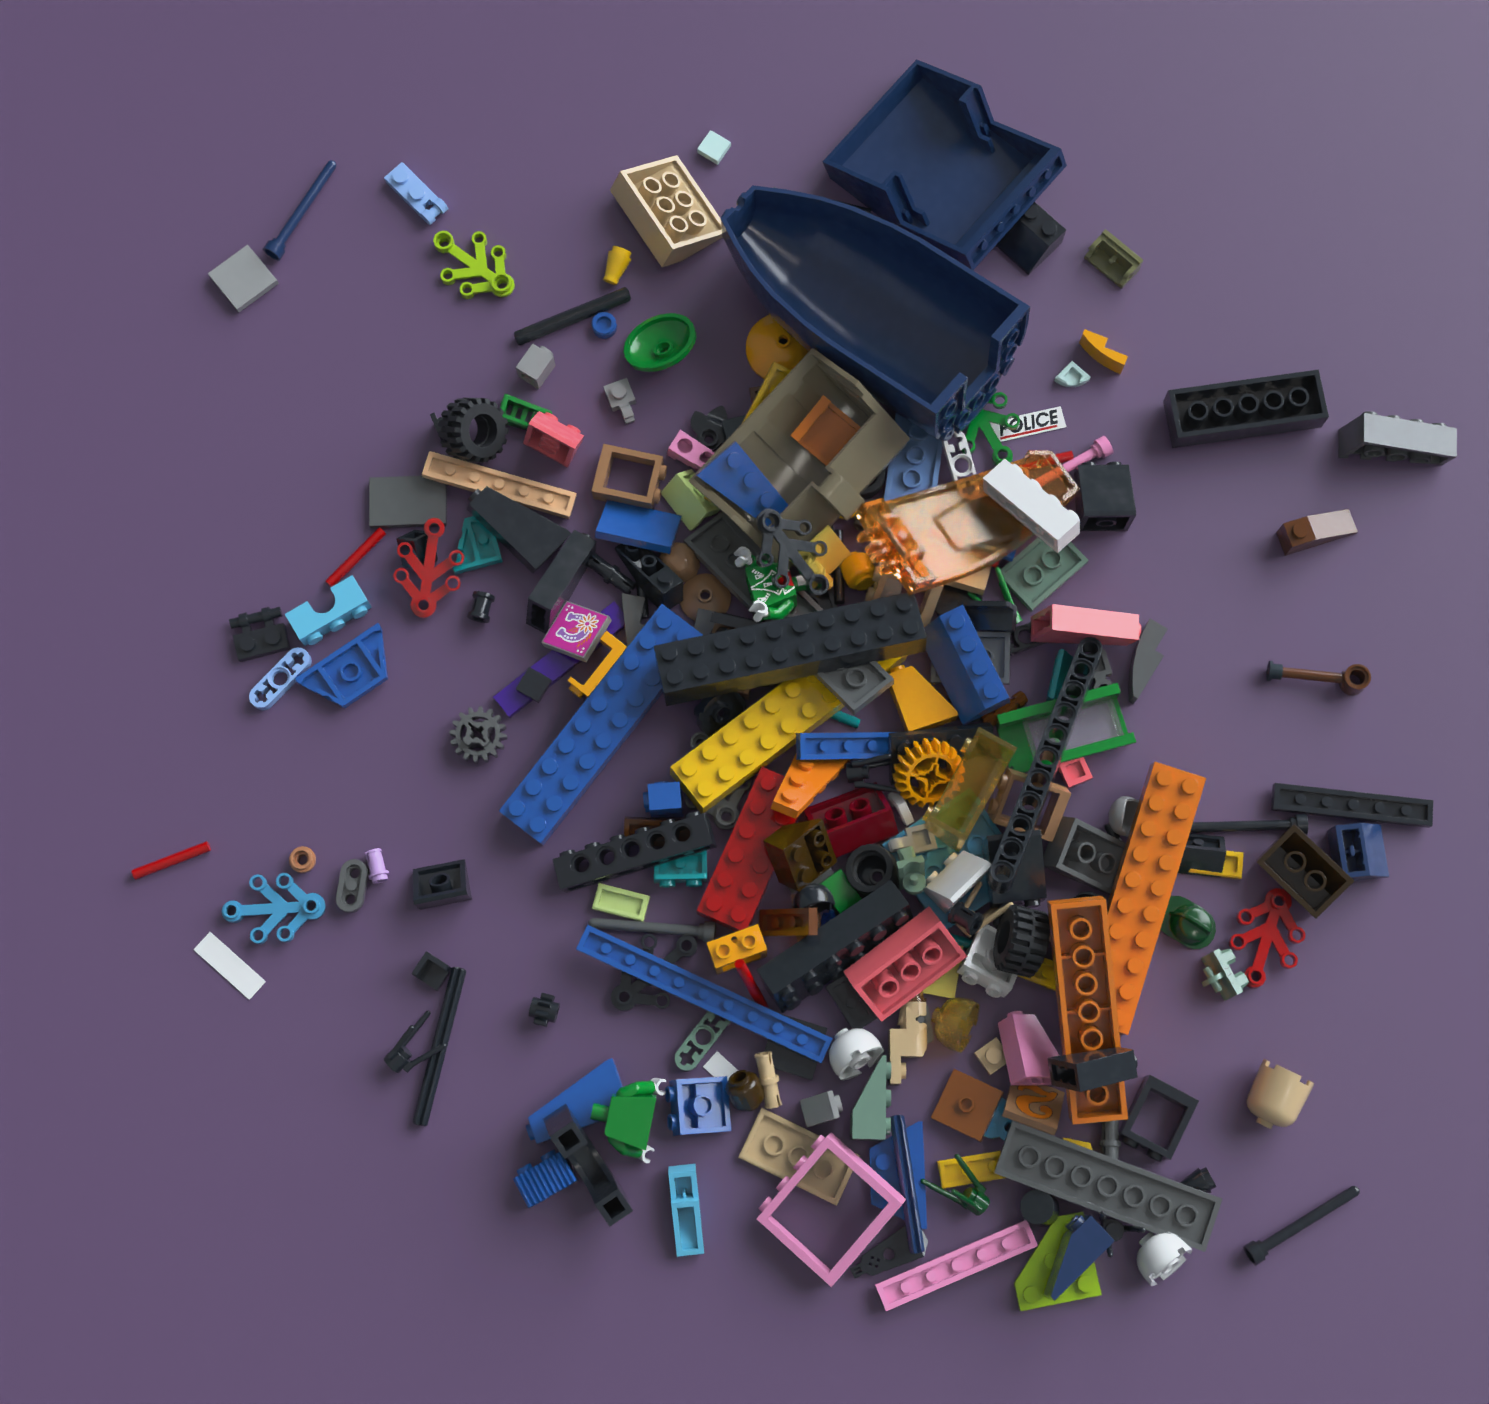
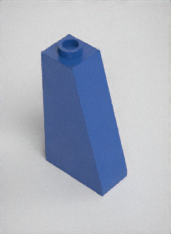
M611 1058L603 1062L529 1116L530 1124L526 1125L530 1140L535 1139L536 1144H542L551 1140L543 1118L564 1104H567L582 1128L602 1122L590 1119L593 1103L610 1106L612 1094H616L617 1090L623 1087L614 1059Z

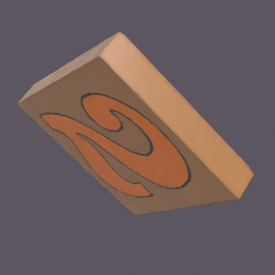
M1010 1083L1002 1116L1054 1136L1057 1131L1065 1092L1047 1085H1011Z

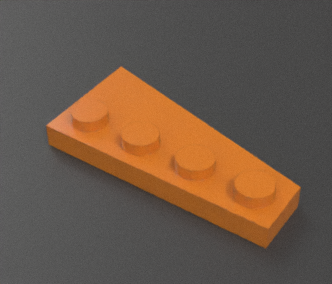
M795 754L773 800L771 809L796 819L813 802L814 797L818 793L821 794L825 790L826 785L831 780L833 781L843 768H846V763L850 762L851 759L796 760Z

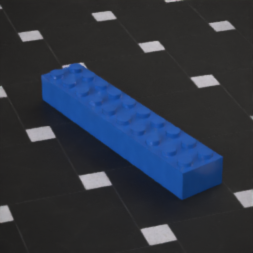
M661 604L508 798L499 812L544 846L662 695L663 690L654 646L698 637L703 634L665 605Z

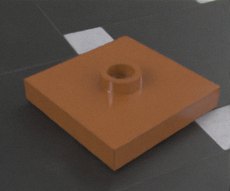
M954 1069L931 1118L982 1142L1004 1092Z

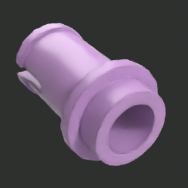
M377 848L365 852L370 871L368 878L372 880L373 884L387 881L389 871L385 869L382 850Z

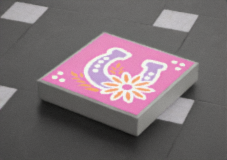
M566 601L541 643L548 649L587 663L612 620L608 615Z

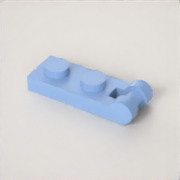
M403 162L384 177L385 182L428 225L436 221V216L440 213L444 214L449 209L445 202L438 198ZM430 204L433 205L429 210L425 209Z

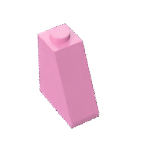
M1023 1011L1008 1013L1007 1018L998 1023L1011 1085H1051L1047 1058L1060 1055L1035 1014H1023Z

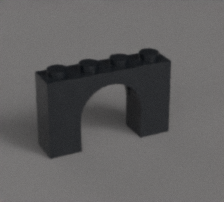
M564 1104L543 1118L549 1137L563 1158L566 1159L568 1157L609 1227L630 1214L633 1209L624 1190L567 1104Z

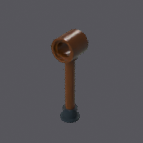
M1269 661L1266 680L1291 678L1339 683L1340 689L1345 694L1354 696L1360 694L1369 685L1371 673L1367 667L1361 664H1353L1341 673L1286 668L1282 664H1273V661ZM1349 676H1357L1360 679V685L1353 684Z

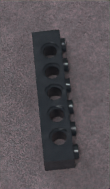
M700 811L686 814L683 820L676 822L675 819L665 820L659 823L660 827L653 829L642 827L635 830L633 835L627 837L624 834L616 835L609 838L610 842L604 844L593 842L585 845L584 850L577 852L575 850L563 851L559 853L560 857L553 859L560 890L568 893L717 848L709 817L705 813L701 814ZM689 829V839L687 841L680 842V832L682 830ZM658 837H664L665 844L661 849L654 848V841ZM638 844L640 847L639 853L635 857H630V847ZM609 852H613V862L605 865L604 856ZM583 860H588V869L585 872H580L579 864Z

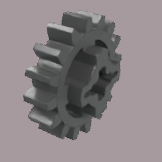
M479 706L477 712H474L470 707L468 708V715L465 716L462 712L459 713L460 722L453 720L452 723L456 730H450L449 733L456 738L450 742L452 746H458L455 750L457 755L464 753L463 759L465 761L473 757L475 764H478L480 758H483L488 763L489 755L497 758L496 749L504 750L505 748L501 740H507V735L501 732L506 730L505 724H499L502 720L499 715L493 717L494 712L492 709L484 713L482 706ZM484 719L483 722H474L473 720ZM466 727V736L462 738V731ZM472 728L482 733L485 742L475 737ZM495 729V739L493 743H491V734L494 732ZM474 748L484 749L482 751H472Z

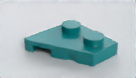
M474 516L464 518L462 537L458 544V550L464 554V561L460 565L453 566L455 575L503 562L497 538ZM459 553L457 554L456 563L460 562L462 559V556Z

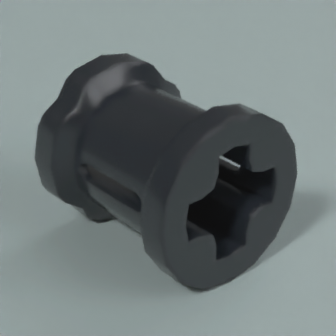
M473 591L474 601L471 612H468L467 617L476 622L489 623L490 617L488 615L495 596L487 592Z
M959 901L952 907L948 915V922L956 923L965 928L966 933L969 935H974L984 920L983 914L980 912L974 913L966 908L963 902Z

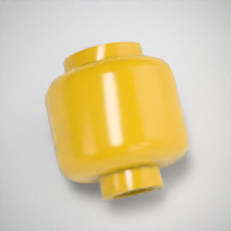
M851 552V555L841 563L840 569L849 588L863 591L875 583V581H872L875 566L867 553Z

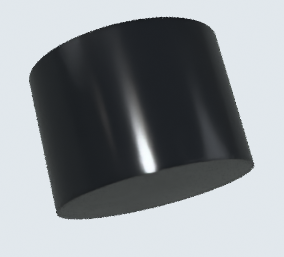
M1034 1189L1027 1192L1021 1200L1020 1210L1023 1217L1036 1226H1050L1059 1216L1058 1201L1051 1194Z

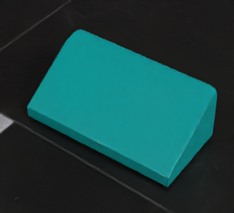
M1060 649L1056 654L1046 702L1058 698L1074 658L1064 649Z

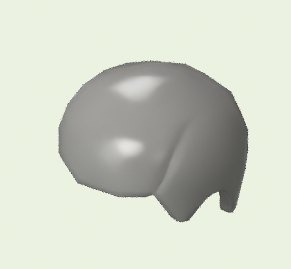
M1121 796L1114 801L1108 812L1109 825L1113 832L1128 837L1139 800L1129 796Z

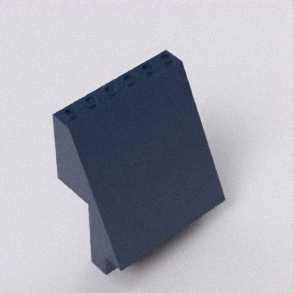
M917 59L822 161L831 180L866 207L871 208V211L880 218L920 237L971 270H974L1067 166L1061 148L994 121L981 85Z

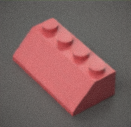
M928 906L843 972L854 989L882 1022L968 956L930 906Z

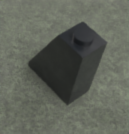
M1115 1047L1047 1058L1051 1085L1078 1092L1138 1078V1062L1132 1049Z

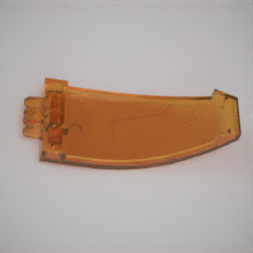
M1028 450L1023 459L1011 462V464L1018 465L1023 474L1030 480H1036L1047 494L1054 495L1063 507L1080 490L1053 451ZM992 469L888 501L880 498L862 503L856 514L864 528V531L860 532L856 537L858 542L872 541V543L866 546L865 552L867 555H871L870 560L872 563L886 562L878 568L880 575L893 573L909 595L938 587L981 571L1019 548L1035 534L983 491V477Z

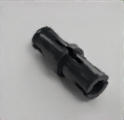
M597 553L593 554L592 558L594 559H589L586 566L603 577L605 583H611L623 593L631 594L630 589L634 590L637 583L620 572L618 566H612L598 556Z

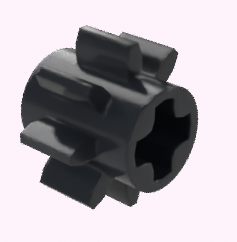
M541 993L540 998L533 997L528 1016L534 1018V1024L547 1027L548 1022H556L560 1003L554 1002V995Z

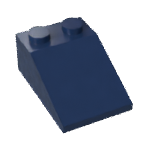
M1076 1215L1065 1225L1068 1230L1062 1236L1044 1291V1295L1048 1299L1055 1301L1115 1241L1091 1215Z

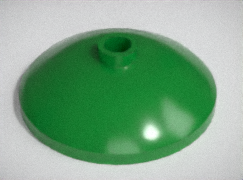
M666 313L651 317L639 324L627 337L624 344L625 358L630 366L640 371L657 372L671 368L681 362L693 348L696 341V329L692 321L681 314Z

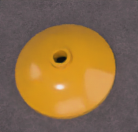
M771 315L760 319L751 328L746 340V357L749 365L762 379H765L773 362L792 370L808 353ZM786 339L788 342L786 344L779 343V340Z

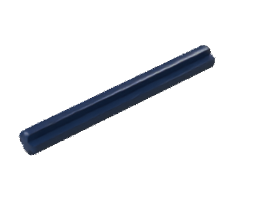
M894 1115L890 1117L900 1191L901 1195L906 1199L903 1203L909 1251L911 1254L924 1252L925 1248L905 1117L903 1115Z

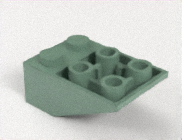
M882 1055L850 1112V1140L884 1141L886 1140V1135L891 1134V1118H886V1108L891 1106V1090H886V1080L891 1079L892 1066L891 1062H886V1055Z

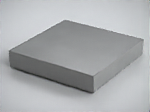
M249 245L243 247L208 273L209 277L238 312H241L279 284Z

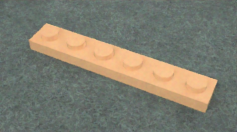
M429 451L422 472L423 478L475 492L477 489L482 491L488 486L525 507L570 519L577 497L575 492Z

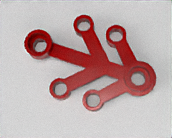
M430 518L424 525L425 534L428 536L424 566L413 553L411 544L403 542L397 547L398 555L406 559L422 580L421 589L419 591L409 579V572L405 568L395 570L393 574L394 580L397 583H401L412 597L411 610L416 616L422 618L431 616L436 610V602L450 591L458 590L461 585L460 579L455 575L447 577L445 584L431 593V586L434 580L454 565H460L464 561V554L460 550H453L447 559L434 567L438 538L445 531L444 523L438 518ZM432 523L439 525L440 529L437 533L430 532L429 526ZM402 545L409 546V554H401L400 547ZM452 554H461V561L458 563L453 562L451 559ZM398 571L406 573L405 580L397 579L396 574ZM455 578L458 581L457 587H449V579ZM421 600L428 602L429 606L427 609L422 610L419 608L418 604Z
M1275 888L1270 890L1265 896L1264 903L1251 909H1242L1237 913V922L1243 926L1251 924L1254 918L1268 913L1264 924L1243 934H1234L1229 938V946L1235 951L1243 949L1247 943L1260 938L1253 964L1243 972L1249 981L1246 985L1249 988L1260 987L1266 980L1263 968L1271 942L1280 957V964L1283 968L1291 969L1298 963L1297 956L1289 951L1277 928L1280 917L1288 930L1287 937L1291 943L1298 944L1304 941L1306 937L1305 931L1301 927H1297L1289 911L1292 899L1284 889ZM1275 897H1280L1283 900L1282 906L1275 904ZM1242 913L1249 915L1250 919L1248 922L1241 919ZM1293 931L1300 933L1301 937L1299 940L1293 938ZM1235 937L1241 939L1242 945L1240 947L1234 945L1233 939ZM1286 956H1290L1293 959L1292 965L1285 963L1284 959ZM1252 972L1259 974L1260 978L1258 981L1252 980Z

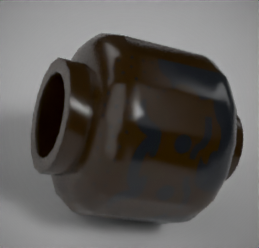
M736 1071L729 1077L726 1083V1093L733 1107L739 1111H753L757 1109L765 1097L759 1078L751 1071Z

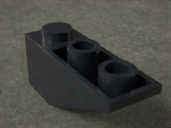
M619 544L615 547L616 553L646 597L657 608L663 604L671 609L683 601V580L651 550L625 544Z

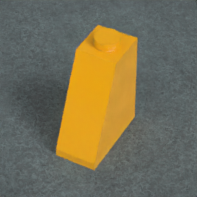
M900 665L890 670L889 675L894 678V684L889 687L905 731L931 729L956 721L958 717L957 710L913 666L905 668L904 665Z

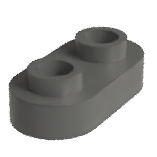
M348 860L343 864L340 871L336 903L341 910L347 913L357 912L364 904L369 871L367 866L360 860ZM358 869L360 875L357 878H352V871ZM354 895L355 902L347 904V898Z

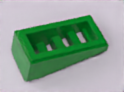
M504 394L499 406L504 412L502 416L507 418L508 423L506 425L527 430L529 425L528 422H525L528 411L533 412L531 419L539 411L544 414L545 412L552 414L550 410L508 394ZM508 405L513 406L510 416L505 414ZM518 408L523 409L520 419L515 418Z

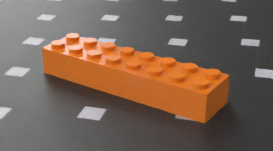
M1103 896L1047 901L1062 1055L1121 1047L1106 899ZM1124 1081L1083 1092L1066 1089L1068 1114L1073 1125L1128 1119Z

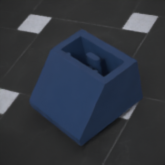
M1354 823L1335 825L1327 830L1332 860L1354 881L1389 877L1381 825Z

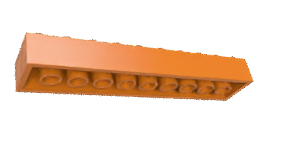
M1153 762L1149 767L1107 903L1119 1033L1122 1035H1128L1206 781L1205 777L1158 762Z

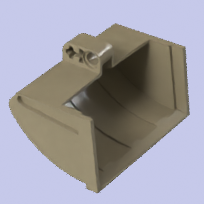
M812 348L695 474L736 441L789 505L780 514L781 518L794 521L805 519L812 525V531L805 536H798L795 531H782L790 539L811 541L827 525L831 527L840 516L848 521L865 502L860 496L862 492L904 449L910 438L857 379ZM823 395L861 427L827 466L790 437ZM694 475L689 482L761 548L762 533L757 528L756 518L701 478ZM801 523L800 530L805 533L806 526ZM773 537L771 554L774 557V562L777 563L779 544ZM789 559L788 568L791 570L794 565Z

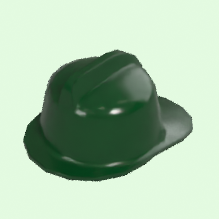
M1170 896L1160 930L1188 948L1201 949L1208 946L1214 939L1216 924L1212 915L1199 905L1181 896Z

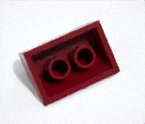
M858 788L807 807L804 810L807 821L814 819L823 820L836 858L852 852L862 845L887 840L899 834L892 808L882 791Z

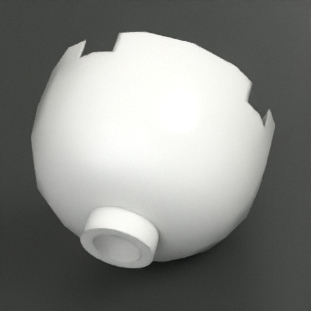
M845 1028L834 1036L835 1041L829 1050V1060L833 1071L840 1080H849L860 1075L862 1072L858 1069L868 1064L869 1068L873 1066L884 1053V1049L879 1040L865 1029L855 1028L848 1030Z
M1150 1232L1139 1242L1142 1247L1137 1253L1136 1261L1143 1278L1150 1286H1155L1157 1283L1154 1279L1159 1276L1163 1280L1168 1278L1187 1260L1183 1255L1185 1252L1191 1255L1192 1248L1177 1237L1176 1234L1162 1233L1154 1235Z

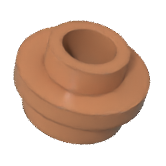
M297 847L290 854L289 864L296 872L306 873L315 866L316 855L308 847ZM307 856V862L303 865L299 864L300 857Z

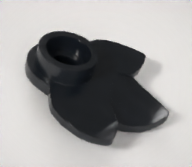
M723 406L713 409L707 416L699 411H695L691 418V428L697 435L696 440L712 451L717 450L726 441L722 421L728 419ZM707 437H711L714 441L706 443L704 440Z

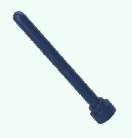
M330 160L327 162L277 238L268 240L263 251L269 257L280 261L285 253L286 241L336 169L337 164L335 161Z

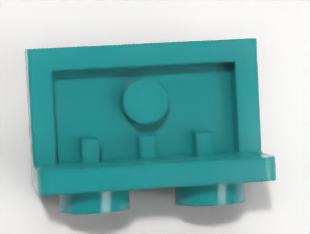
M707 851L654 866V883H659V887L671 888L675 887V883H686L687 887H700L702 882H708Z

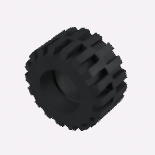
M463 397L454 400V403H449L447 405L448 410H443L441 414L443 420H439L438 426H441L438 436L443 439L440 442L442 447L447 448L445 452L448 455H452L453 458L466 462L484 463L495 459L496 453L500 454L503 451L501 446L502 444L506 445L507 439L505 434H508L509 428L505 427L508 421L507 418L502 416L504 414L502 408H497L498 404L486 398ZM473 419L477 423V435L474 441L471 440L469 434L470 424Z
M1016 904L1009 906L999 922L994 940L993 958L997 970L1031 978L1037 973L1044 961L1050 938L1049 917L1046 912Z

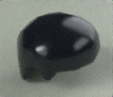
M816 883L806 885L800 892L796 893L793 900L794 908H817V914L826 909L831 910L832 905H835L831 891L826 886Z

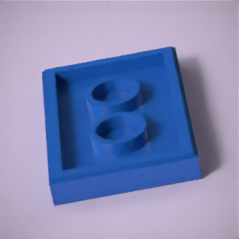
M607 500L595 531V538L670 554L682 516Z

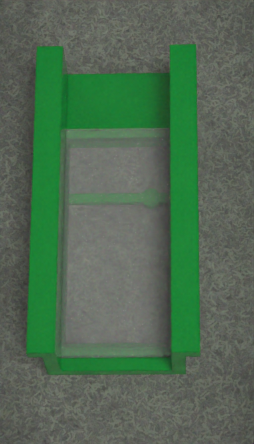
M1118 683L1088 691L1061 763L1136 743L1134 732L1128 733L1119 706L1117 697L1121 691ZM1075 695L1068 696L1070 698H1077ZM1057 699L997 715L996 729L1008 768L1023 773L1029 772ZM1064 716L1059 717L1062 720H1069L1067 717ZM1057 738L1050 739L1053 742H1060ZM1042 760V761H1041L1043 764H1046V765L1052 764V763H1051L1050 761H1048V760Z

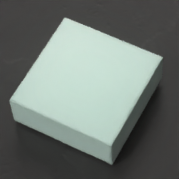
M710 130L697 148V153L718 165L731 147V142Z

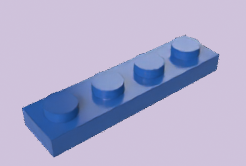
M895 732L796 733V760L867 759L889 754V733Z

